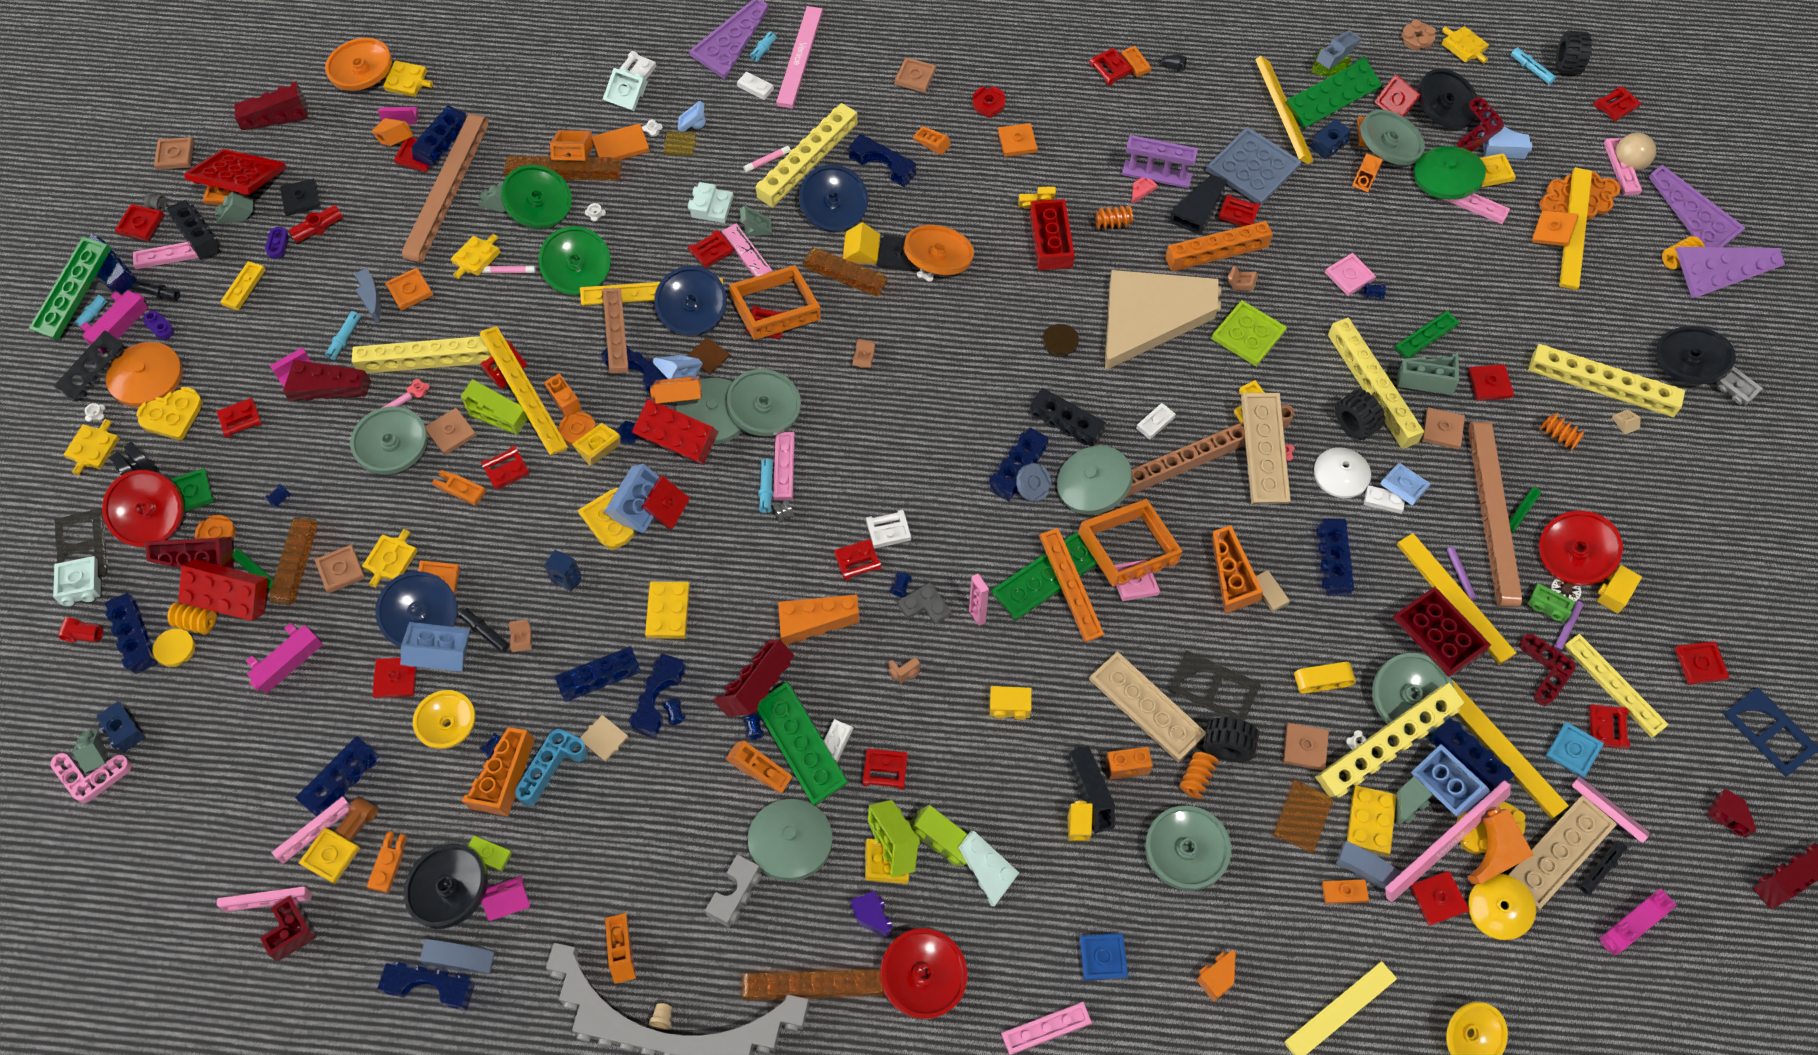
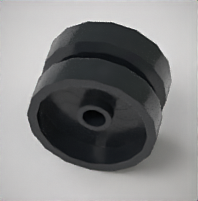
M132 441L122 446L123 451L128 456L127 459L118 451L108 456L120 475L135 470L158 472Z

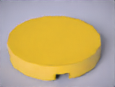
M170 629L158 636L152 651L155 659L161 665L177 667L192 657L196 645L193 637L183 629Z

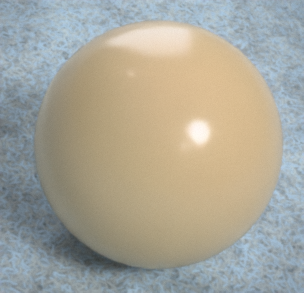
M1631 133L1619 141L1615 154L1619 163L1622 162L1627 165V168L1633 167L1635 171H1640L1647 168L1655 159L1656 145L1653 139L1644 133Z

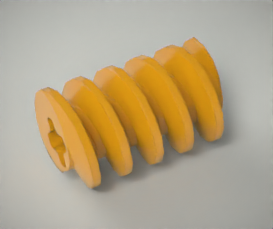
M1690 236L1665 249L1662 254L1663 263L1669 269H1676L1681 264L1675 248L1705 247L1704 243L1698 237Z
M178 602L173 603L168 611L169 625L202 635L208 634L215 626L217 614L214 611L209 612L206 609L202 610L201 608L187 606Z

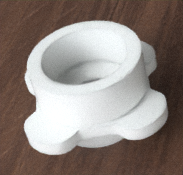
M651 119L647 125L642 127V130L647 132L648 136L655 137L660 133L662 124H658L655 120Z
M596 203L589 205L587 210H585V215L589 216L592 221H597L606 214L605 210H602L601 206Z
M920 268V271L917 272L918 278H924L928 282L933 281L935 274Z
M96 403L89 404L85 408V414L87 415L85 420L91 422L92 420L101 421L104 419L103 411L105 406Z
M1357 730L1351 738L1346 740V743L1353 750L1360 745L1357 741L1362 743L1367 738L1363 736L1361 731Z

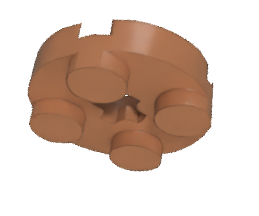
M1413 20L1412 23L1404 27L1401 38L1403 37L1405 46L1412 50L1420 51V48H1425L1426 50L1433 45L1436 29L1419 20Z

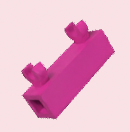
M129 290L122 296L114 292L110 296L115 300L111 308L93 326L86 322L80 326V329L85 331L83 338L91 345L106 330L116 339H119L148 309L144 302L145 298L139 293L134 294ZM105 348L98 349L103 354L107 351Z
M291 623L287 625L284 629L290 637L260 663L253 656L246 660L252 668L247 673L252 679L249 683L256 691L261 689L267 694L323 645L305 625L298 630Z
M1660 888L1599 939L1602 941L1604 948L1615 956L1625 950L1677 905Z

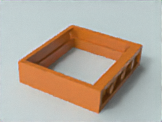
M796 265L729 284L730 298L753 340L821 320L820 305ZM794 281L808 305L755 321L742 296Z
M1147 499L1083 521L1078 531V534L1113 587L1119 584L1125 585L1135 578L1141 579L1151 572H1159L1164 567H1172L1179 562L1183 552ZM1142 517L1166 554L1118 572L1094 534Z

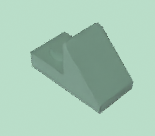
M743 206L740 209L741 223L745 225L746 236L770 235L772 233L770 218L747 206Z

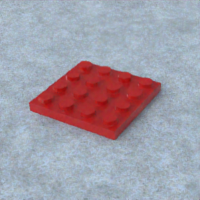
M223 148L185 172L184 177L185 180L192 181L195 184H205L209 187H218L226 191H235L243 195H249L284 171L286 163Z

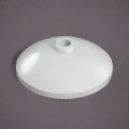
M1332 448L1326 450L1317 458L1314 465V477L1317 484L1326 493L1338 498H1352L1366 490L1371 480V470L1367 461L1359 453L1347 448Z

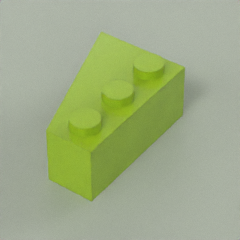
M473 379L461 395L469 416L518 435L528 419L520 404L509 400Z
M893 800L869 805L868 823L877 844L882 843L885 851L882 856L884 861L889 860L891 877L915 872L920 840L919 836L911 829L909 821L905 820L900 808L895 805Z
M930 805L918 810L910 821V826L913 832L919 836V840L937 853L945 856L952 865H965L967 862L958 847L968 834Z

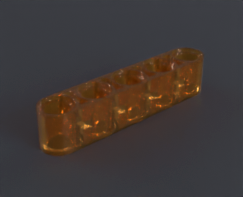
M815 247L811 248L803 261L804 267L808 270L873 296H879L888 281L886 276L877 271Z
M294 517L270 590L269 598L271 603L294 604L317 530V521L315 519Z

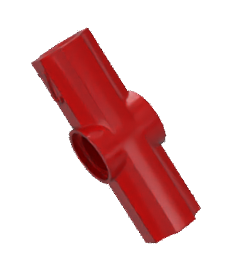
M333 205L320 213H309L304 222L288 231L294 241L298 243L311 235L323 234L327 226L342 219L343 216L337 206Z

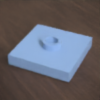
M1398 463L1382 480L1381 485L1413 506L1428 489L1430 483L1401 463Z

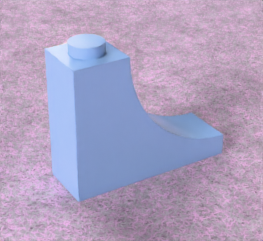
M1491 112L1485 113L1482 118L1488 117ZM1494 120L1491 122L1492 125H1497ZM1504 126L1500 132L1483 143L1484 157L1505 153L1506 158L1525 159L1528 152L1532 150V142H1530L1528 134L1517 133Z

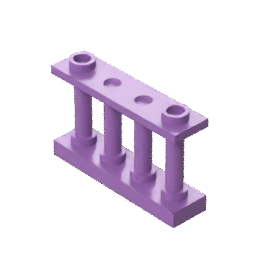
M1130 135L1126 153H1131L1130 161L1125 160L1122 175L1139 179L1145 178V180L1151 179L1154 182L1189 189L1192 173L1187 171L1189 165L1194 166L1198 148ZM1138 155L1148 157L1147 164L1138 163ZM1155 158L1165 160L1164 168L1153 166ZM1171 163H1181V171L1170 169Z

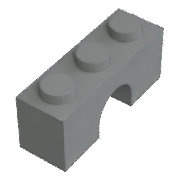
M736 855L727 871L728 879L737 883V889L729 896H723L715 892L705 909L707 917L730 928L732 923L735 924L741 914L739 911L743 904L746 905L751 897L750 890L753 885L756 886L762 877L760 866Z

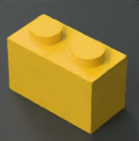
M1620 565L1607 578L1609 580L1608 583H1603L1598 591L1600 596L1597 602L1619 614L1628 603L1642 576Z
M991 686L989 716H994L996 719L1014 717L1017 720H1024L1030 718L1031 688Z

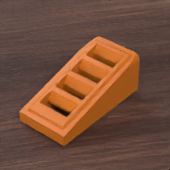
M924 126L913 136L915 141L939 155H942L951 145L949 136Z

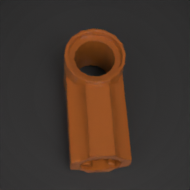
M357 797L351 803L348 815L335 831L352 842L364 824L370 823L375 818L378 807L362 797Z

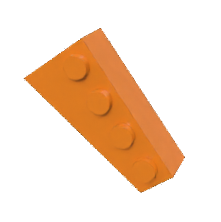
M1229 525L1213 531L1212 544L1225 614L1261 601L1263 590L1232 526Z
M857 595L778 602L781 641L786 646L796 641H804L806 638L814 635L819 636L827 631L838 630L860 622Z
M511 727L506 729L494 748V754L490 760L485 762L482 773L478 779L475 778L470 792L468 795L465 794L461 800L469 809L503 816L509 815L516 795V787L521 781L535 741L533 736L527 730Z

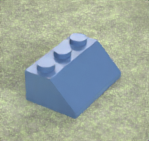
M645 464L632 466L604 512L617 523L644 533L653 516L644 510L642 505L659 476Z
M409 622L401 644V665L463 671L470 629Z
M1442 744L1411 772L1456 817L1469 812L1490 793L1488 787Z

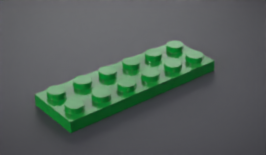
M1364 58L1289 98L1285 103L1304 130L1380 89L1383 84Z
M86 237L81 238L31 323L30 330L59 340L103 262L108 257L112 249L109 245Z
M1078 531L1064 540L1079 577L1098 565L1078 534ZM1045 553L992 589L991 593L1016 622L1062 589Z
M789 682L784 683L760 701L757 710L812 805H818L849 784Z

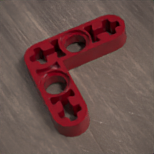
M1482 97L1474 98L1469 104L1473 114L1482 124L1457 143V147L1471 152L1500 132L1504 127L1501 117ZM1491 112L1488 117L1482 118L1485 113ZM1494 120L1497 125L1494 126L1491 122ZM1479 133H1484L1482 137L1476 138Z
M1526 634L1519 642L1520 649L1551 670L1534 694L1536 703L1541 706H1548L1557 697L1575 671L1576 666L1572 659L1536 635ZM1529 641L1532 642L1531 647L1527 645ZM1542 652H1549L1552 655V659H1545ZM1564 664L1568 666L1566 670L1562 669ZM1550 678H1557L1560 685L1554 686L1551 684ZM1547 689L1550 690L1546 699L1542 698L1543 693Z

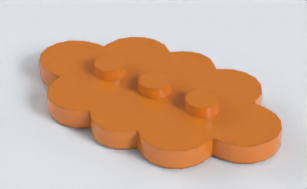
M1592 171L1587 220L1594 218L1596 214L1608 213L1613 207V199L1616 198L1621 189L1616 180L1612 178L1601 179L1594 171ZM1572 174L1567 175L1564 180L1554 179L1547 187V194L1544 195L1539 204L1541 210L1568 213Z

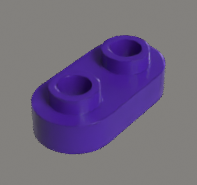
M275 227L270 230L265 246L268 257L278 259L284 255L289 238L285 228Z
M150 311L144 315L143 323L158 339L166 340L174 334L172 325L159 312Z

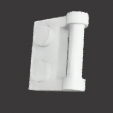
M631 51L628 59L621 66L628 69L633 62H636L629 73L633 75L635 72L645 76L644 79L646 80L656 68V62L639 56L635 51Z
M903 509L897 510V513L872 518V516L866 517L874 549L911 541ZM896 520H899V521H900V522H897V523H892V524H888V525H883V526H879V527H874V525H878V524H883V523L892 522V521H896Z

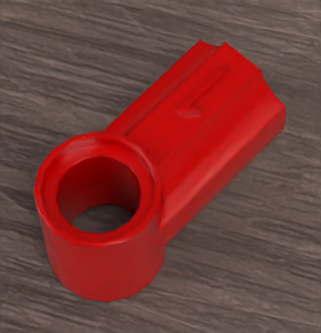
M65 617L57 637L71 643L76 642V640L97 643L102 639L103 627L96 624L82 623L75 618Z

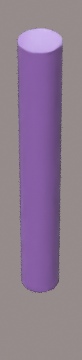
M1449 547L1447 549L1449 557L1466 595L1473 601L1476 599V595L1455 548Z
M1576 601L1571 611L1572 613L1567 619L1554 646L1560 652L1584 605L1580 601Z

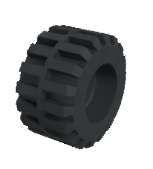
M1567 30L1563 34L1556 54V67L1559 73L1580 75L1584 72L1592 50L1590 33Z
M1363 389L1352 391L1336 403L1335 415L1338 422L1346 433L1355 439L1366 440L1385 425L1384 420L1386 419L1380 403Z
M1230 717L1214 718L1209 720L1207 724L1203 747L1206 752L1222 760L1232 762L1250 761L1256 755L1259 730L1254 725L1240 719Z

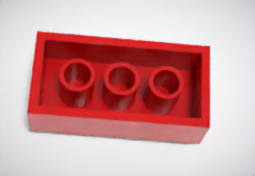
M1065 199L1031 201L1029 216L1038 270L1073 268L1075 254Z
M647 399L632 433L639 438L704 465L719 431L713 426Z
M194 559L181 565L178 603L253 621L265 612L268 577Z

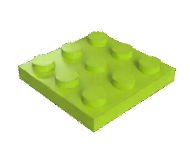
M1241 300L1213 333L1211 339L1257 367L1286 332L1287 327Z

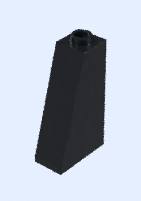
M1211 174L1172 210L1169 223L1201 235L1225 191L1227 180Z
M1089 745L1070 750L1069 763L1082 800L1086 801L1087 804H1092V828L1094 833L1115 828V804Z

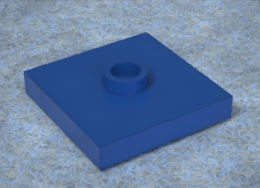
M1123 933L1084 935L1079 937L1084 981L1128 978Z

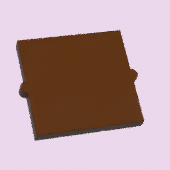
M707 337L699 345H695V348L687 356L698 358L703 363L701 369L710 375L718 367L722 366V363L730 357V354Z

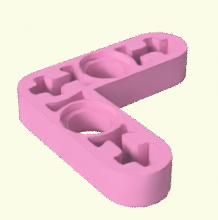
M61 753L52 758L51 767L70 794L77 801L87 803L125 776L131 769V762L126 757L117 755L86 777L71 757ZM61 761H64L65 766L68 768L67 770L61 767ZM121 762L123 767L119 769L117 764ZM77 773V780L69 783V776ZM106 774V780L101 784H97L98 777ZM83 789H85L86 793L84 796H82L81 792Z

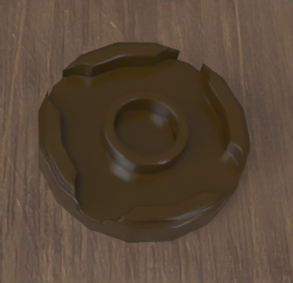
M1066 324L1052 325L1046 329L1043 335L1044 348L1047 349L1048 353L1056 357H1066L1068 354L1074 353L1079 344V336L1076 330Z

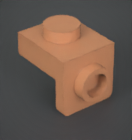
M1233 266L1231 273L1228 275V282L1231 283L1233 290H1254L1258 275L1256 272H1239L1237 266Z
M857 340L856 352L853 358L854 366L871 368L875 352L874 341Z
M529 620L509 622L511 651L517 652L532 649V631Z
M916 657L900 668L893 660L889 662L888 672L900 684L907 679L915 678L919 674L920 662Z

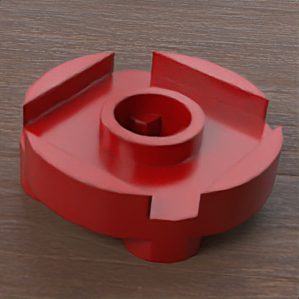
M981 87L973 95L972 106L978 113L985 115L987 118H992L1005 108V94L997 87Z

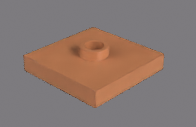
M906 57L894 80V85L926 93L936 72V65Z
M193 138L159 139L154 161L155 169L191 167L194 146Z
M457 408L425 426L427 433L444 455L477 436Z
M1427 408L1422 442L1459 450L1462 442L1465 415Z
M352 544L314 559L328 594L365 579Z
M1288 723L1286 726L1283 763L1325 770L1329 730Z

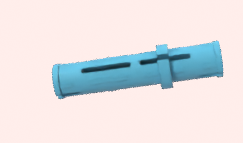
M1518 47L1511 53V57L1519 61L1523 68H1528L1548 85L1556 79V75H1553L1536 62L1533 56L1527 55Z
M350 312L337 336H334L331 340L332 344L325 352L327 358L333 352L330 359L336 360L340 350L346 346L347 339L361 319L359 314L353 319L356 312Z
M766 458V463L764 459L761 460V485L758 496L760 497L759 511L762 513L771 512V498L773 497V460Z

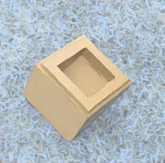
M1629 410L1612 416V419L1624 434L1640 428L1641 417Z

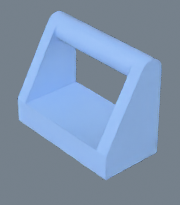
M684 355L653 359L654 365L668 379L696 376L703 364L698 358Z

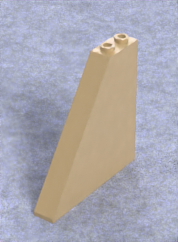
M1112 270L1109 286L1105 369L1112 368L1215 319L1216 313L1220 312L1221 301H1218V297L1221 295V286H1218V279Z

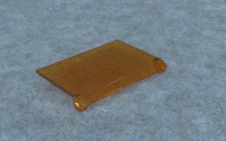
M1294 780L1273 836L1278 839L1282 838L1313 854L1334 799L1300 781Z

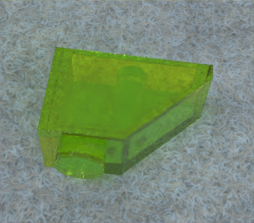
M1320 47L1311 73L1324 77L1332 76L1349 67L1352 57L1346 56L1337 65L1328 69L1316 61L1321 49H1323Z

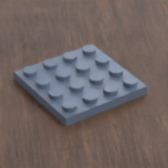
M1246 127L1207 165L1206 171L1227 180V185L1250 200L1260 203L1261 206L1301 166L1302 161L1249 127Z

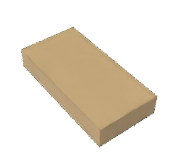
M1268 570L1256 576L1263 590L1262 598L1272 612L1289 604L1290 600Z

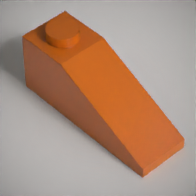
M746 741L736 742L725 759L740 771L779 793L784 791L792 778L791 774Z
M623 913L606 917L608 962L614 984L636 979L627 914Z

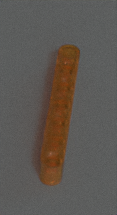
M508 156L505 160L503 174L506 177L511 171L524 165H540L555 171L564 180L616 181L621 177L622 161L614 157H587L585 161L551 160V156Z
M880 969L750 973L741 976V999L744 1000L786 999L787 995L801 998L886 996L880 981Z

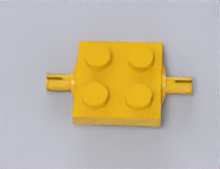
M1447 26L1443 28L1442 32L1448 37L1443 39L1442 45L1465 63L1471 59H1478L1483 64L1488 61V58L1482 52L1487 50L1489 44L1465 26L1457 31H1452Z
M394 61L391 70L384 77L386 81L383 88L388 92L416 97L418 91L423 86L432 88L433 81L425 80L426 67Z
M492 234L487 240H481L472 236L451 258L452 263L460 267L453 275L458 279L465 272L478 276L501 253L499 248L493 245L498 240V237Z
M104 419L100 428H93L84 424L81 426L63 454L65 458L77 463L72 471L73 474L80 476L84 467H94L101 470L119 441L117 435L107 432L112 424L111 421Z
M403 529L398 538H390L382 534L362 565L364 570L374 574L369 582L370 586L376 588L381 578L392 580L404 574L418 552L415 547L405 542L410 534L408 530Z

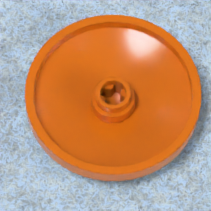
M358 38L336 48L326 61L325 71L330 82L337 88L348 91L362 90L375 85L387 75L392 65V56L388 47L383 42L373 38Z
M940 225L916 227L907 234L904 243V252L914 265L927 272L939 275H954L965 271L970 267L974 256L973 246L964 235Z
M157 342L139 343L123 350L117 358L113 359L107 369L106 385L109 392L118 402L130 407H140L144 402L149 403L156 400V397L164 398L170 391L173 393L181 381L183 366L178 355L167 345Z

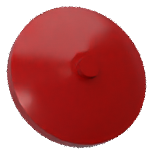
M135 470L119 476L111 483L103 498L102 514L107 528L118 540L131 546L145 547V542L168 540L175 534L183 519L184 502L178 487L168 477L155 471Z
M1570 511L1557 516L1545 527L1539 542L1540 559L1546 570L1559 581L1574 586L1594 585L1610 577L1619 566L1623 553L1622 538L1617 528L1605 517L1589 511Z
M913 929L897 937L885 951L880 966V981L887 999L898 1011L915 1019H933L949 1012L962 998L967 985V965L961 950L948 936L932 929Z

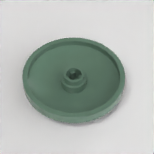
M1375 110L1370 112L1361 123L1360 131L1364 142L1372 152L1387 162L1396 165H1410L1415 163L1424 152L1425 144L1419 130L1409 120L1395 112Z
M755 369L741 374L731 383L727 393L726 405L731 419L744 431L758 436H774L785 432L796 422L800 412L801 399L796 386L786 376L773 370Z
M722 378L700 380L702 389L701 399L678 401L676 411L713 426L718 430L719 433L714 444H721L734 439L743 429L734 423L727 410V393L732 381Z
M390 406L372 411L358 422L351 435L350 447L354 458L365 470L375 474L388 475L404 471L420 459L427 446L428 434L423 421L416 413L403 407Z
M1092 446L1078 451L1064 463L1058 475L1057 488L1063 502L1071 510L1087 515L1100 514L1111 510L1124 500L1131 489L1133 473L1127 458L1120 451L1107 446Z
M1405 653L1391 658L1381 666L1374 678L1372 696L1379 715L1389 724L1440 686L1450 683L1454 688L1451 677H1448L1429 656L1419 653ZM1436 702V709L1441 712L1442 707ZM1420 714L1421 722H1426V717L1423 714ZM1447 715L1446 717H1444V721L1446 722L1450 716ZM1405 725L1404 732L1410 734V728ZM1432 726V727L1429 728L1427 731H1428V732H1431V731H1433V730H1436V729L1439 728L1440 726H1438V727H1436V728H1434V727Z
M784 799L771 803L756 815L749 828L748 847L753 862L760 866V870L774 879L797 881L807 878L816 873L825 864L830 855L832 830L829 821L821 810L803 800Z
M1177 806L1164 811L1153 821L1146 836L1145 852L1150 867L1163 882L1177 889L1195 891L1213 885L1222 877L1230 862L1231 842L1225 827L1214 815L1194 806Z

